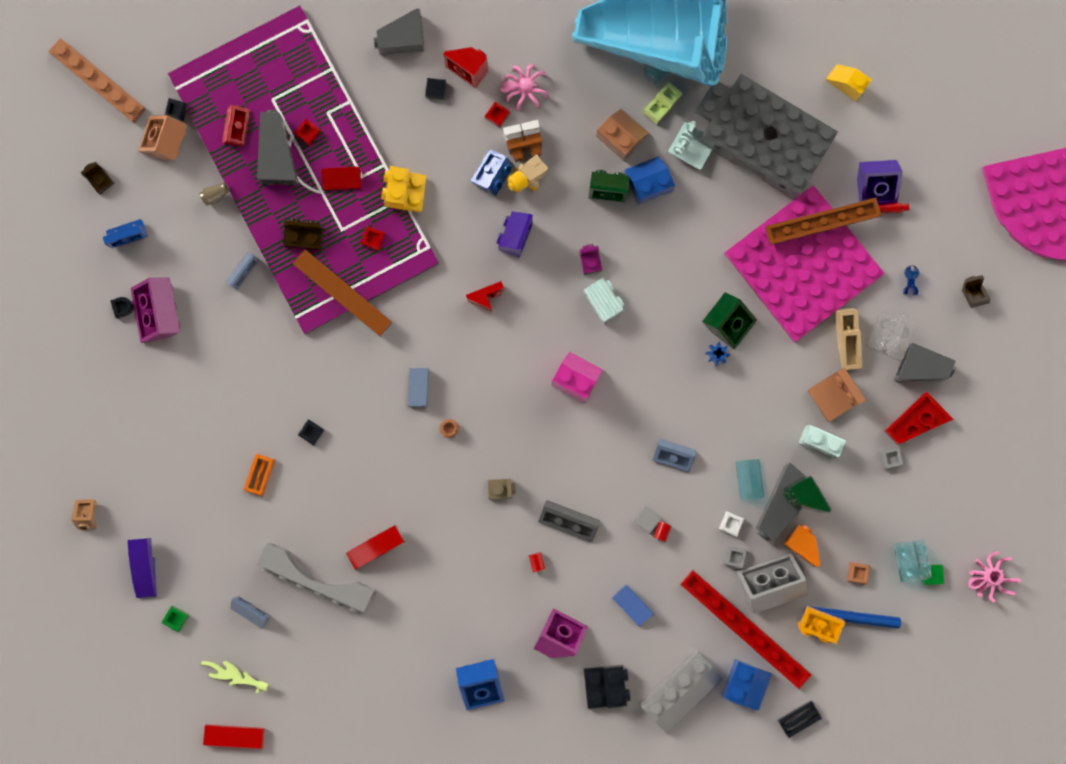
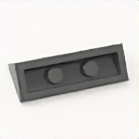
M546 500L538 522L592 543L600 520Z

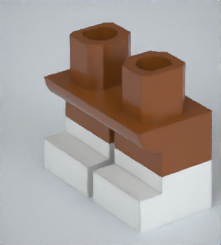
M538 120L522 123V133L520 124L503 128L509 154H512L515 162L525 160L523 151L530 150L532 157L535 155L542 156V138Z

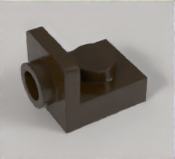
M97 162L87 164L84 170L81 171V174L89 181L99 195L115 184Z

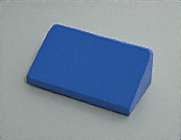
M627 585L612 597L638 626L654 614Z

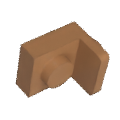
M95 499L75 500L71 521L77 529L82 531L96 529L97 524L94 521L97 502Z

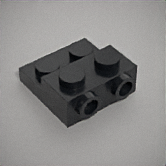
M622 664L583 668L588 709L627 706V701H631L630 690L625 688V681H628V671L623 669Z

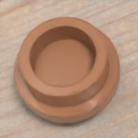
M453 419L444 420L440 425L441 434L446 438L455 437L459 432L458 423Z

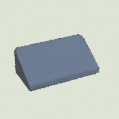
M247 252L228 277L226 283L237 290L259 259Z
M410 368L409 407H427L429 368Z
M659 439L653 461L690 472L696 450Z
M240 596L233 597L230 606L231 610L258 627L264 628L270 615Z

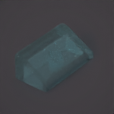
M759 459L737 461L736 470L740 499L764 497Z

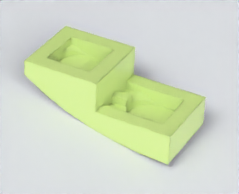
M668 82L642 113L657 124L681 98L683 93Z

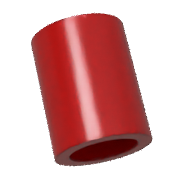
M659 521L653 538L666 542L672 526Z
M542 552L528 555L533 572L546 569Z

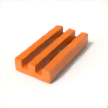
M260 454L255 455L244 491L260 496L264 495L275 459ZM259 459H262V463H261V466H260V468H259V471H258V474H257V477H256V480H255L253 489H251L250 486H251V483H252V480H253V477H254V474H255V471H256V468H257ZM268 461L269 463L260 490L257 491L266 462Z

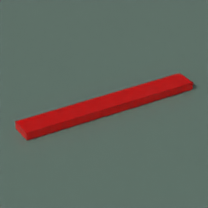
M694 570L680 583L685 590L795 687L800 689L812 675Z

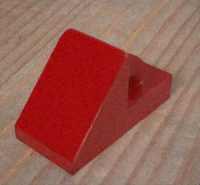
M502 281L466 294L468 302L492 312L488 297L494 299L501 296V292H504V286Z

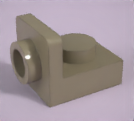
M511 479L488 480L489 499L512 498V494H516L515 483H511Z

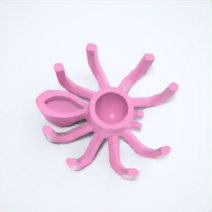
M530 64L527 67L526 77H524L521 68L514 65L512 71L518 70L521 79L512 74H507L503 78L505 82L500 90L503 93H510L506 98L507 103L512 96L522 94L521 99L517 103L516 110H520L526 95L535 103L536 108H540L539 102L531 94L532 92L542 93L545 98H548L546 91L534 89L538 86L535 85L537 81H533L540 74L546 77L545 71H538L529 78L531 68L535 69L534 64Z
M998 551L992 552L987 558L990 568L980 562L979 559L974 560L985 572H968L969 575H984V577L976 576L970 578L968 586L974 590L980 588L977 596L983 597L982 592L992 585L989 599L993 603L996 602L993 598L996 585L999 591L1015 595L1016 592L1003 589L1000 583L1021 582V579L1004 578L1003 569L998 570L1003 562L1012 560V557L1002 558L997 562L995 568L993 567L991 558L999 554Z

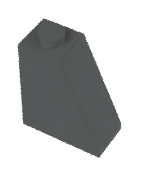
M420 8L414 9L376 30L377 37H374L375 49L379 50L380 55L424 51Z
M911 343L906 347L894 380H945L953 376L956 369L954 366L956 360Z

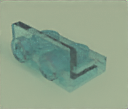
M924 539L893 544L901 582L921 581L931 578V567L928 562Z

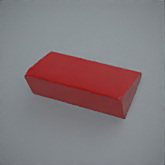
M236 105L228 107L222 143L244 146L250 114L249 109Z
M358 166L321 169L323 190L362 188L361 169Z

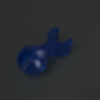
M914 265L906 267L904 275L907 278V286L903 289L904 295L908 294L909 288L913 290V295L918 294L915 279L918 278L920 272Z

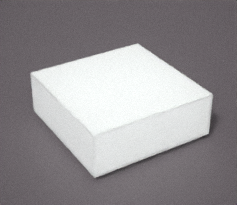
M726 511L719 529L737 537L745 519Z

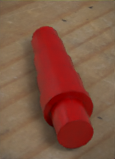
M894 203L880 205L879 209L881 213H902V211H909L910 207L909 204Z

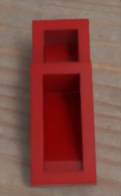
M394 525L348 551L346 554L356 570L405 543V540L397 525Z

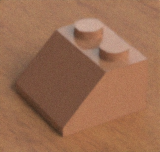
M620 109L597 129L596 137L624 161L649 133L624 110Z
M168 115L150 116L138 151L165 160H175L180 152L181 141L186 135L185 129L187 125Z

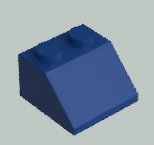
M659 156L624 170L625 175L629 176V184L638 205L672 192L675 187L667 166Z
M494 659L456 668L458 686L466 710L504 702L503 691Z
M735 659L721 696L739 705L759 711L772 673Z

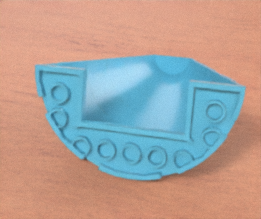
M600 0L579 10L578 17L575 19V32L572 34L573 42L602 49L620 57H626L641 64H647L662 71L671 72L686 79H692L707 86L716 85L720 80L719 74L723 73L726 59L727 36H725L724 27L727 24L726 0Z

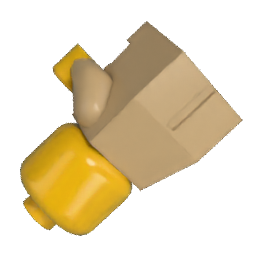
M535 155L525 164L521 163L516 168V172L508 177V187L511 191L519 193L529 185V188H532L531 191L534 192L539 188L538 180L546 176L549 168L538 155Z

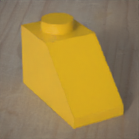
M837 64L826 81L854 101H857L872 79L856 68Z

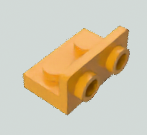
M807 606L801 621H798L797 625L799 630H801L800 632L806 636L811 637L814 635L819 637V640L828 644L833 642L836 644L845 621Z

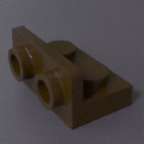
M295 218L283 221L285 227L284 247L322 250L324 227L322 224H319V221L308 220L307 223L300 222L299 219Z

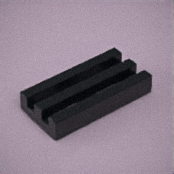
M810 700L779 718L778 722L786 736L790 738L821 720L822 717L814 706L813 701ZM811 707L812 710L786 725L784 724L785 721ZM813 714H815V716L812 717L811 719H809V720H807L806 722L800 724L799 726L795 727L794 729L788 731L789 728L795 726L796 724L800 723L801 721H803V720H805L806 718H808V717L812 716Z

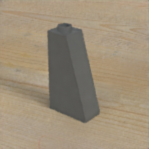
M275 110L260 112L257 180L261 184L299 185L283 117Z
M787 463L784 466L755 527L759 530L757 534L765 541L768 539L774 541L802 509L793 506L792 503L789 504L783 495L785 493L783 488L805 477L792 463Z

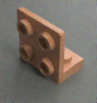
M845 368L838 370L808 389V393L827 422L832 421L847 410L865 401V398Z

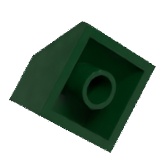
M605 170L592 171L588 198L625 203L629 189V176H625V173L622 172L609 174Z
M724 292L702 323L710 332L735 350L757 319L741 299Z
M812 476L802 477L783 488L785 491L783 495L789 504L792 503L793 506L819 513H829L832 511Z

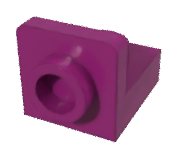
M594 244L584 245L583 249L579 251L583 274L601 272L603 269L599 255V246H594Z

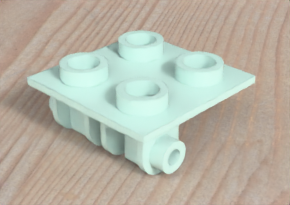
M696 121L684 122L668 153L701 170L712 149L699 142L704 132L698 129Z

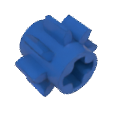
M720 342L717 343L716 347L711 344L709 346L711 351L705 353L710 357L708 363L713 361L716 367L720 361L725 364L726 360L724 358L730 356L729 353H726L728 346L723 348L720 346ZM717 350H719V354H722L719 358L713 354Z

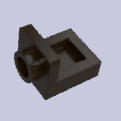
M983 275L971 276L964 280L962 292L970 308L989 304L990 297L983 286Z

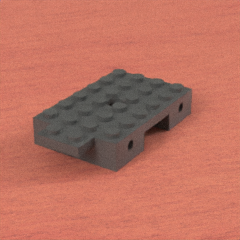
M743 74L739 75L732 88L721 82L711 85L695 113L710 121L699 141L700 143L729 161H732L735 157L765 175L764 182L792 199H797L838 133L837 130ZM768 127L774 128L777 131V138L771 141L767 140L764 137V129Z

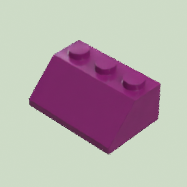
M170 277L147 278L131 288L141 343L170 338L180 333V323L177 319L176 303L173 298V286L170 282Z

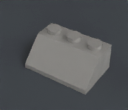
M792 553L737 571L745 598L753 614L808 596L807 581Z

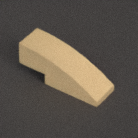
M854 308L836 310V331L841 366L846 370L862 368V351L858 310Z

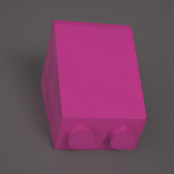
M569 352L559 366L551 385L585 403L603 369Z

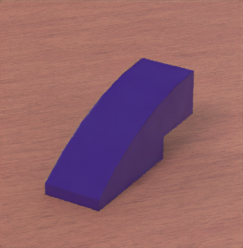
M151 538L127 540L129 565L136 598L157 596L155 557H152Z

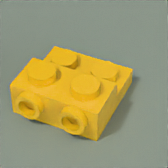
M390 166L389 171L385 170L384 182H387L381 199L384 200V207L421 213L426 175L411 173L406 168Z

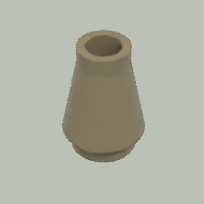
M223 182L203 188V191L200 192V197L205 205H214L229 193L230 189Z

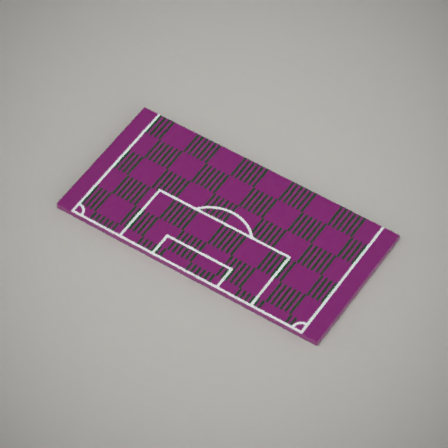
M300 5L168 73L182 102L188 103L187 112L220 175L228 185L231 196L304 334L349 312L293 265L294 261L304 250H307L367 301L439 264L412 212L384 207V200L381 199L383 188H386L387 182H384L385 170L389 171ZM231 105L250 110L244 146L222 143L227 110ZM275 110L283 117L299 185L261 184L257 180L260 112ZM305 119L321 130V133L310 146L294 134ZM360 167L361 189L323 190L322 168ZM290 218L299 219L300 222L307 223L308 220L319 221V224H322L324 227L322 250L284 247L285 227L283 221H289ZM367 226L386 233L380 251L361 245Z

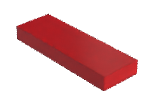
M206 724L204 726L203 745L262 749L265 728Z

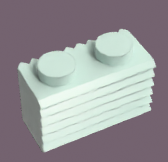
M601 278L585 288L583 293L604 324L623 312L624 309L622 307L624 303L619 296L615 297L613 294L614 288L610 281H605L604 278Z
M807 425L804 428L799 443L803 444V446L806 445L810 449L813 448L817 452H821V454L824 453L828 457L831 456V458L840 456L846 440L812 425Z

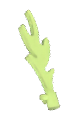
M228 661L223 662L227 669L213 662H201L202 665L211 666L218 671V674L210 673V677L233 679L229 685L248 684L257 686L256 693H260V690L267 691L269 687L268 683L258 682L253 679L247 671L243 673L245 676L243 678L240 671Z

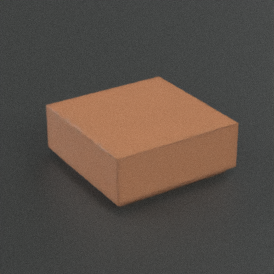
M849 562L847 581L868 584L870 565Z

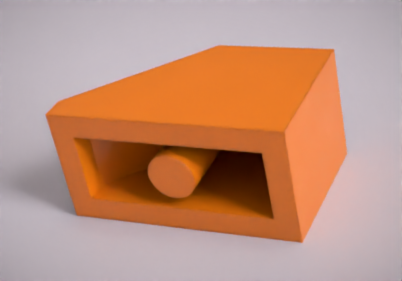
M796 525L783 542V545L813 567L818 568L820 566L816 537L811 534L813 531L805 525H802V527Z

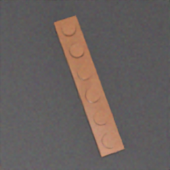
M60 38L48 51L133 123L146 110L63 39Z

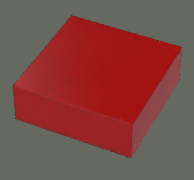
M495 101L484 117L501 128L510 115V111Z
M305 119L294 134L310 146L321 133V130Z
M367 226L361 245L380 251L386 233Z

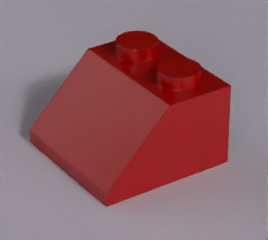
M473 47L449 50L443 53L446 68L474 88L478 86L489 71L487 55L480 49L476 50Z

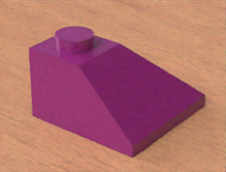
M553 608L533 649L550 658L575 656L588 626Z

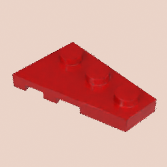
M926 391L893 421L884 432L899 445L954 419Z

